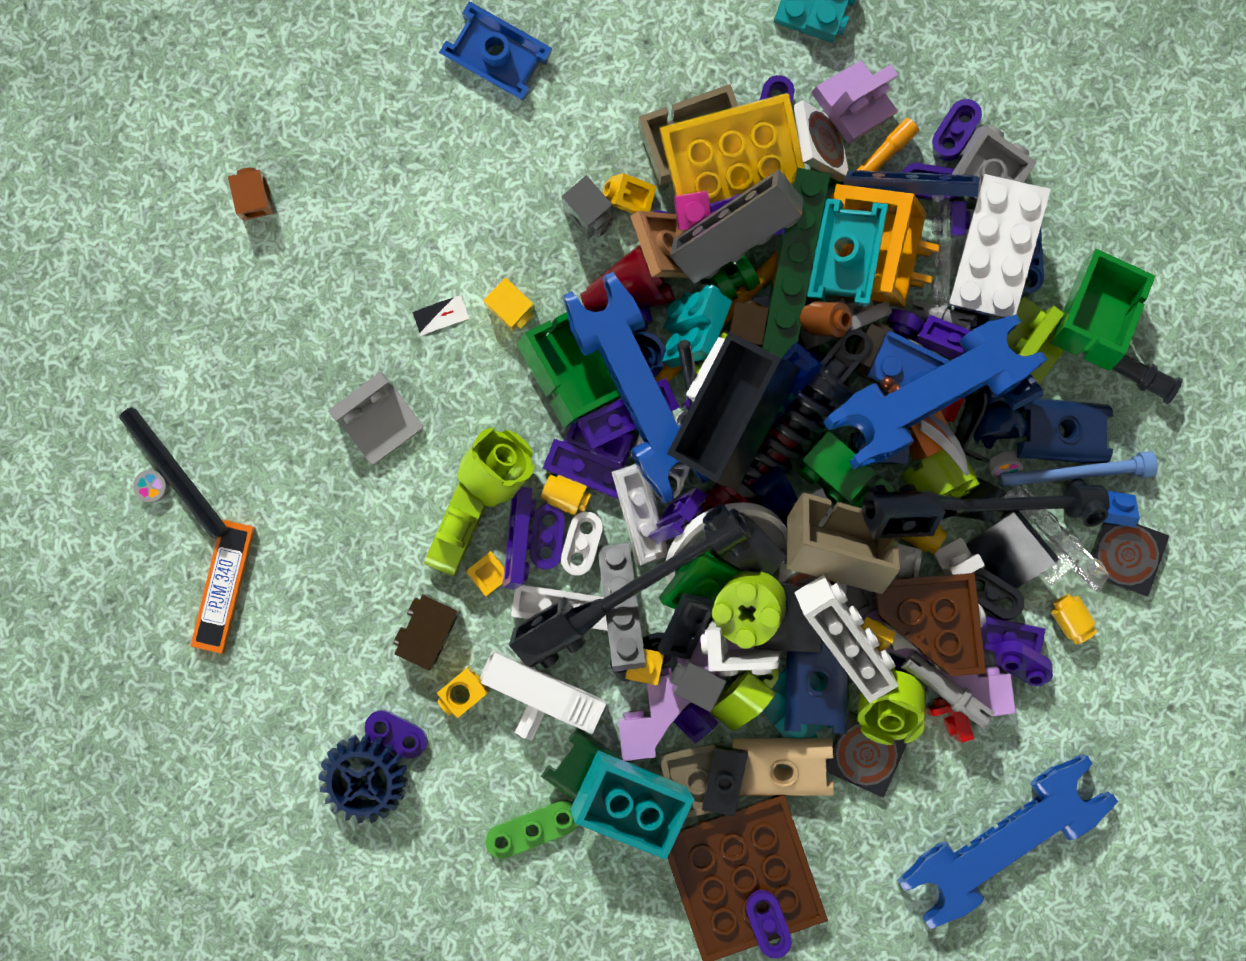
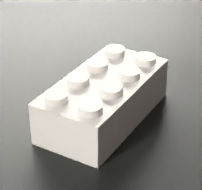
M984 174L949 306L999 319L1017 314L1051 189Z

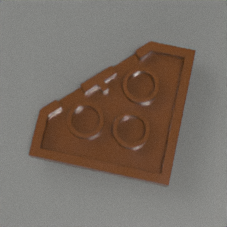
M975 573L897 579L890 583L883 594L874 592L876 615L947 675L963 676L986 673Z

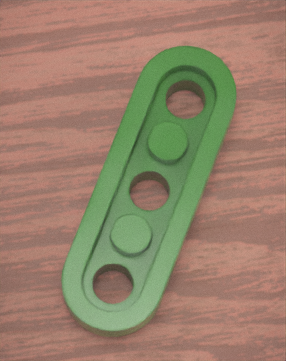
M559 800L495 825L490 829L486 837L488 852L496 858H508L573 832L578 826L575 824L570 811L573 803L568 800ZM566 813L569 816V821L562 824L557 820V815ZM529 825H536L539 832L536 835H529L526 828ZM498 837H505L508 845L506 847H499L496 844V839Z

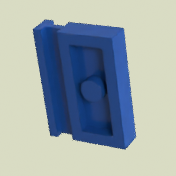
M888 331L866 376L880 383L883 378L891 377L894 383H898L903 387L948 363L949 360L892 331Z

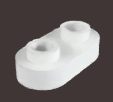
M581 512L571 521L561 554V564L565 571L572 575L585 574L593 565L603 530L602 522L596 514ZM590 522L592 524L593 530L590 534H583L581 532L580 526L582 523ZM574 553H581L583 555L584 561L581 565L577 566L572 563L571 557Z

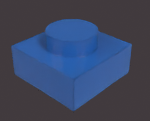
M1107 491L1109 495L1108 516L1103 522L1136 527L1140 519L1136 496Z

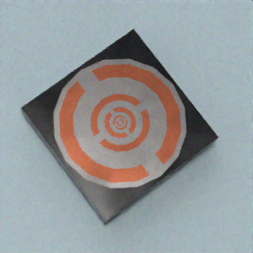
M1102 522L1084 574L1142 596H1149L1169 535L1139 524L1136 527Z
M848 710L847 735H837L833 744V758H827L826 772L884 798L907 743L904 744V739L894 740V745H885L867 738L861 731V725L857 719L858 714Z

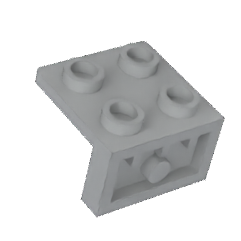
M379 372L328 410L332 418L343 426L372 465L378 463L423 429V424L382 372Z

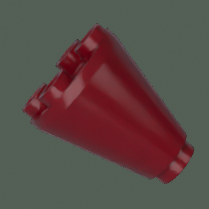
M641 245L636 246L586 287V291L580 293L582 303L587 310L592 312L604 311L608 304V297L602 278L604 275L614 272L624 288L634 298L639 309L664 306L675 301L674 293L668 283L665 284L664 277H651Z

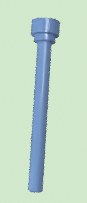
M1153 451L1138 452L1130 460L1001 474L999 476V483L1002 487L1124 473H1132L1134 476L1138 475L1140 478L1156 476L1158 464Z

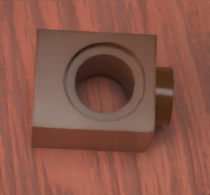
M243 168L236 172L237 175L228 176L234 208L238 217L245 221L274 214L267 178L260 169Z

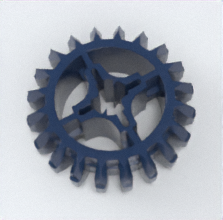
M356 734L352 735L348 742L342 739L337 743V748L332 747L327 752L328 758L321 762V767L324 770L319 773L318 779L325 783L320 786L319 792L329 793L325 799V804L335 803L334 814L339 813L341 810L346 812L344 815L345 821L350 820L352 815L356 816L358 824L363 823L366 817L371 824L376 822L378 815L384 819L388 817L390 810L394 811L398 808L400 804L398 800H402L406 794L403 787L407 786L408 778L402 775L406 773L407 766L398 765L402 759V754H395L393 756L390 753L394 748L393 744L387 745L386 748L382 747V737H378L374 743H371L369 734H365L361 741ZM352 757H364L370 759L371 761L365 763L359 761L357 758L353 760ZM380 767L385 773L387 788L383 785L385 782L379 776L378 771ZM340 770L343 772L342 776L347 780V790L341 781ZM368 771H371L367 780L356 787L360 778L365 776ZM356 796H366L370 800H362L356 798Z

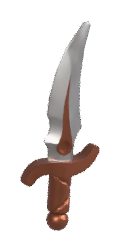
M885 377L881 381V386L883 389L888 390V394L901 388L898 383H894L891 377ZM934 414L918 423L920 431L940 445L958 464L964 475L968 476L969 469L966 455L951 429L944 421L936 418Z

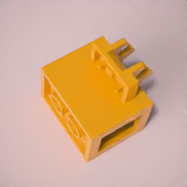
M836 184L833 199L841 200L844 204L843 209L871 212L873 203L888 204L870 301L873 300V303L877 304L888 301L890 306L905 308L910 286L923 288L924 283L930 285L933 279L932 276L913 272L917 255L930 257L931 252L938 253L940 245L921 240L927 213L915 194ZM854 244L846 245L841 250V257L850 255L854 250ZM830 295L832 297L855 300V298Z

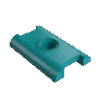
M826 198L807 297L819 301H826L827 295L855 298L854 302L857 305H870L888 204L873 203L871 212L843 209L844 204L841 200ZM854 244L853 252L846 257H841V250L846 245Z

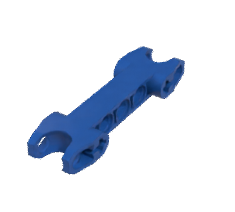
M611 272L602 278L608 297V304L604 311L592 312L587 310L580 303L578 297L574 295L573 291L563 295L562 299L568 315L571 332L581 352L587 356L599 350L644 442L631 449L632 456L642 477L650 484L662 503H667L674 499L668 475L671 467L680 462L668 455L667 452L682 424L677 425L633 335L634 332L645 328L642 314L634 298L624 288L614 272ZM694 470L696 476L701 480L702 483H706L711 480Z
M1011 315L988 321L975 328L959 340L966 353L887 396H884L878 385L874 383L856 392L847 402L831 413L824 420L828 430L850 425L857 427L864 434L866 440L865 447L849 461L853 469L883 462L898 454L914 442L907 431L908 428L978 389L988 385L995 397H1000L1015 389L1029 374L1041 367L1047 361L1043 352L1021 356L1009 348L1007 335L1021 323L1018 316Z
M1081 754L1062 764L1052 766L1034 778L1030 785L1038 796L1025 804L1024 810L1019 808L997 823L998 827L996 829L993 826L970 842L971 846L968 847L966 844L956 852H953L947 842H941L922 854L897 879L905 891L925 883L937 885L939 890L938 902L922 917L930 929L964 917L977 908L984 900V896L978 889L979 885L1061 830L1067 840L1079 838L1096 827L1102 818L1117 804L1118 800L1114 794L1108 791L1100 793L1089 800H1082L1077 792L1078 780L1093 764L1087 755Z

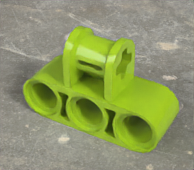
M459 482L424 561L425 565L452 577H455L460 567L458 564L460 561H463L473 538L472 532L476 531L486 509L482 500L474 496L461 482Z
M772 669L770 674L760 675L759 679L757 678L759 675L752 674V670L742 671L736 681L721 692L722 696L714 705L711 713L732 731H736L758 716L770 703L775 695L772 688L778 680V669Z

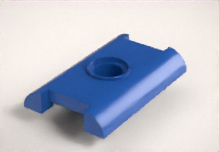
M469 1L462 12L463 18L468 20L455 43L452 44L445 41L439 53L523 101L530 92L526 84L539 62L546 65L552 48ZM494 45L504 48L499 55H490L487 51Z

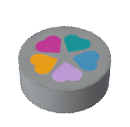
M1011 451L995 455L991 458L990 463H988L991 476L995 479H999L1001 474L1021 472L1023 470L1021 458H1017V453Z
M145 470L136 476L133 489L135 495L140 500L155 503L161 501L167 495L169 483L161 472Z

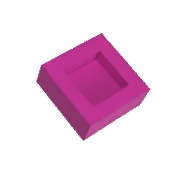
M707 191L674 196L679 230L689 229L711 214Z

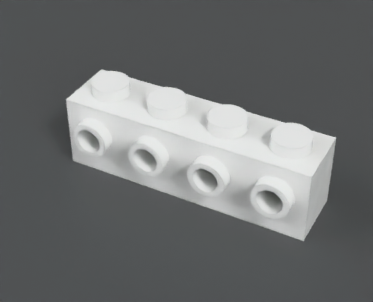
M823 574L795 592L804 616L869 703L899 686L891 671L892 668L896 667L892 658L885 649L881 652L878 650L877 647L880 643L870 628L866 630L862 628L861 625L864 621L854 605L849 608L846 606L845 602L848 599L838 583L831 585Z

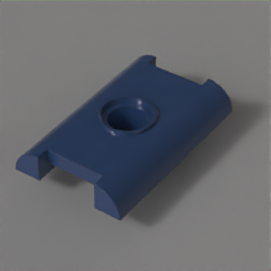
M1038 398L1018 408L1021 412H1027L1029 428L1027 442L1017 443V458L1091 464L1110 462L1113 455V448H1107V418L1113 417V410L1110 405ZM1060 425L1064 428V437L1060 433Z
M823 640L821 653L787 651L784 731L799 732L801 731V724L832 726V734L847 735L849 675ZM811 674H819L824 678L825 688L823 691H815L810 687L809 677Z

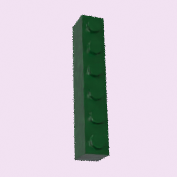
M798 167L793 174L791 184L803 197L802 216L793 226L782 228L767 306L769 309L761 347L793 364L801 328L800 315L806 303L830 179L829 173Z

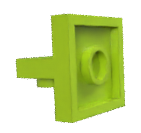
M1023 296L1020 299L1016 314L1021 323L1007 335V343L1014 353L1021 356L1043 352L1047 361L1031 373L1040 385L1064 351L1050 344L1059 320L1065 313L1055 306L1044 311Z

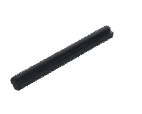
M129 407L119 415V419L211 538L217 539L227 531V526L135 408Z

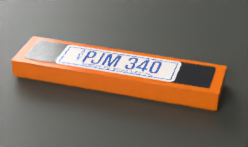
M223 519L222 521L227 526V531L216 540L190 645L191 647L221 654L225 653L256 528Z

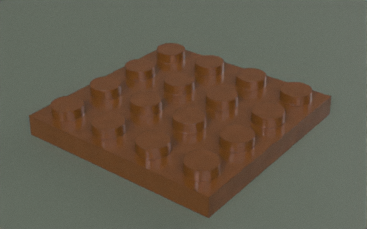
M785 795L773 796L736 809L735 816L721 814L681 828L668 855V861L702 961H715L758 946L746 912L747 899L758 890L769 891L777 898L790 934L828 921ZM758 903L756 907L757 911H766L768 908V903ZM773 933L769 935L768 941L778 939L780 935Z

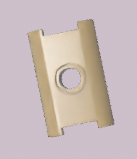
M832 738L733 739V748L748 750L739 796H834V781H826V758H833ZM779 764H787V765H789L790 767H789V768H786V769H782V768H779L777 765H779Z

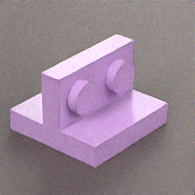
M862 60L817 85L811 93L846 142L850 144L886 122L898 112L886 95L892 89L889 84L898 76V73L890 64L872 75Z

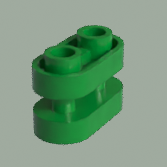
M745 256L736 262L730 261L725 264L713 277L700 280L702 284L708 282V285L719 288L722 294L731 301L738 298L735 290L737 286L742 284L747 291H750L760 285L756 271ZM726 267L733 273L729 277L723 271Z

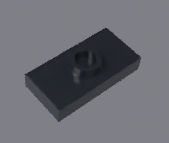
M687 593L682 594L658 646L661 655L691 659L711 617L715 603L712 598Z
M715 744L702 810L735 816L748 750Z

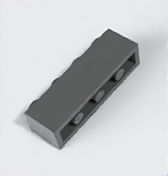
M778 169L674 238L670 257L694 284L704 278L709 279L717 274L725 264L730 261L736 262L740 260L750 248L757 244H765L775 232L783 227L789 228L797 223L802 216L803 197Z

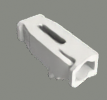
M492 649L479 677L482 684L527 704L515 734L530 741H533L545 713L593 734L606 705V700L535 667H528L522 661L509 657L496 649Z

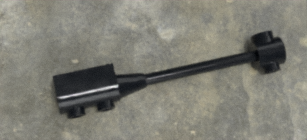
M1080 478L1071 481L1067 485L1063 496L961 499L937 494L931 490L918 491L914 484H906L895 492H888L884 485H876L864 496L862 515L873 539L934 536L942 519L969 512L1063 509L1068 517L1081 518L1085 526L1093 527L1099 525L1107 518L1109 495L1102 485H1087Z
M725 505L716 506L703 518L705 538L603 599H597L575 608L565 597L514 627L509 642L510 648L528 667L532 668L539 663L545 669L553 666L558 661V652L567 648L570 653H575L581 649L586 642L583 637L609 610L711 549H714L719 555H723L728 551L733 556H739L744 553L750 545L747 540L751 538V531L747 522L735 508L728 510Z

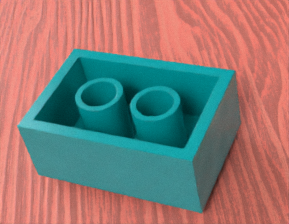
M598 750L570 811L575 824L667 860L695 799L686 786Z

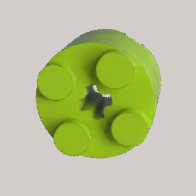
M495 428L483 430L464 454L459 464L458 480L474 496L481 499L489 507H495L514 498L534 471L535 463L532 465L531 456L533 452L531 447L520 435L511 430L505 429L504 432L494 431Z
M944 449L920 461L921 464L918 466V470L914 471L911 467L901 474L905 485L914 484L918 491L931 490L937 494L958 498L969 494L970 490L979 485L978 477L969 461L967 460L969 474L966 476Z
M743 571L734 575L718 594L712 610V617L716 626L722 627V635L732 643L744 649L758 646L770 640L782 623L786 613V594L781 584L768 573ZM752 605L756 610L749 611L747 608Z
M892 668L891 671L899 685L895 689L869 703L859 689L857 719L861 725V731L867 738L885 745H894V740L904 739V744L912 742L923 733L925 728V685L914 676Z

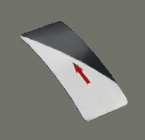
M461 295L412 312L420 336L469 319Z

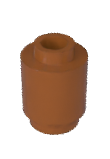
M813 302L803 308L800 315V323L802 328L811 335L842 337L851 327L852 315L848 306L844 303Z

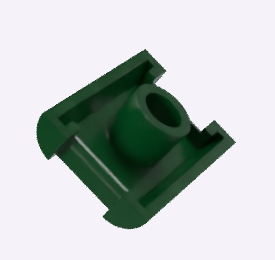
M576 728L569 737V741L574 745L559 766L555 769L548 765L540 776L572 800H575L598 750L623 760L580 728Z

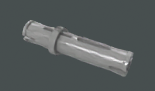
M912 651L905 659L907 662H903L901 669L907 671L950 703V708L953 711L962 712L978 724L980 728H984L991 721L988 717L992 718L995 711L989 709L973 697L970 689L967 687L961 688L917 655L915 651Z

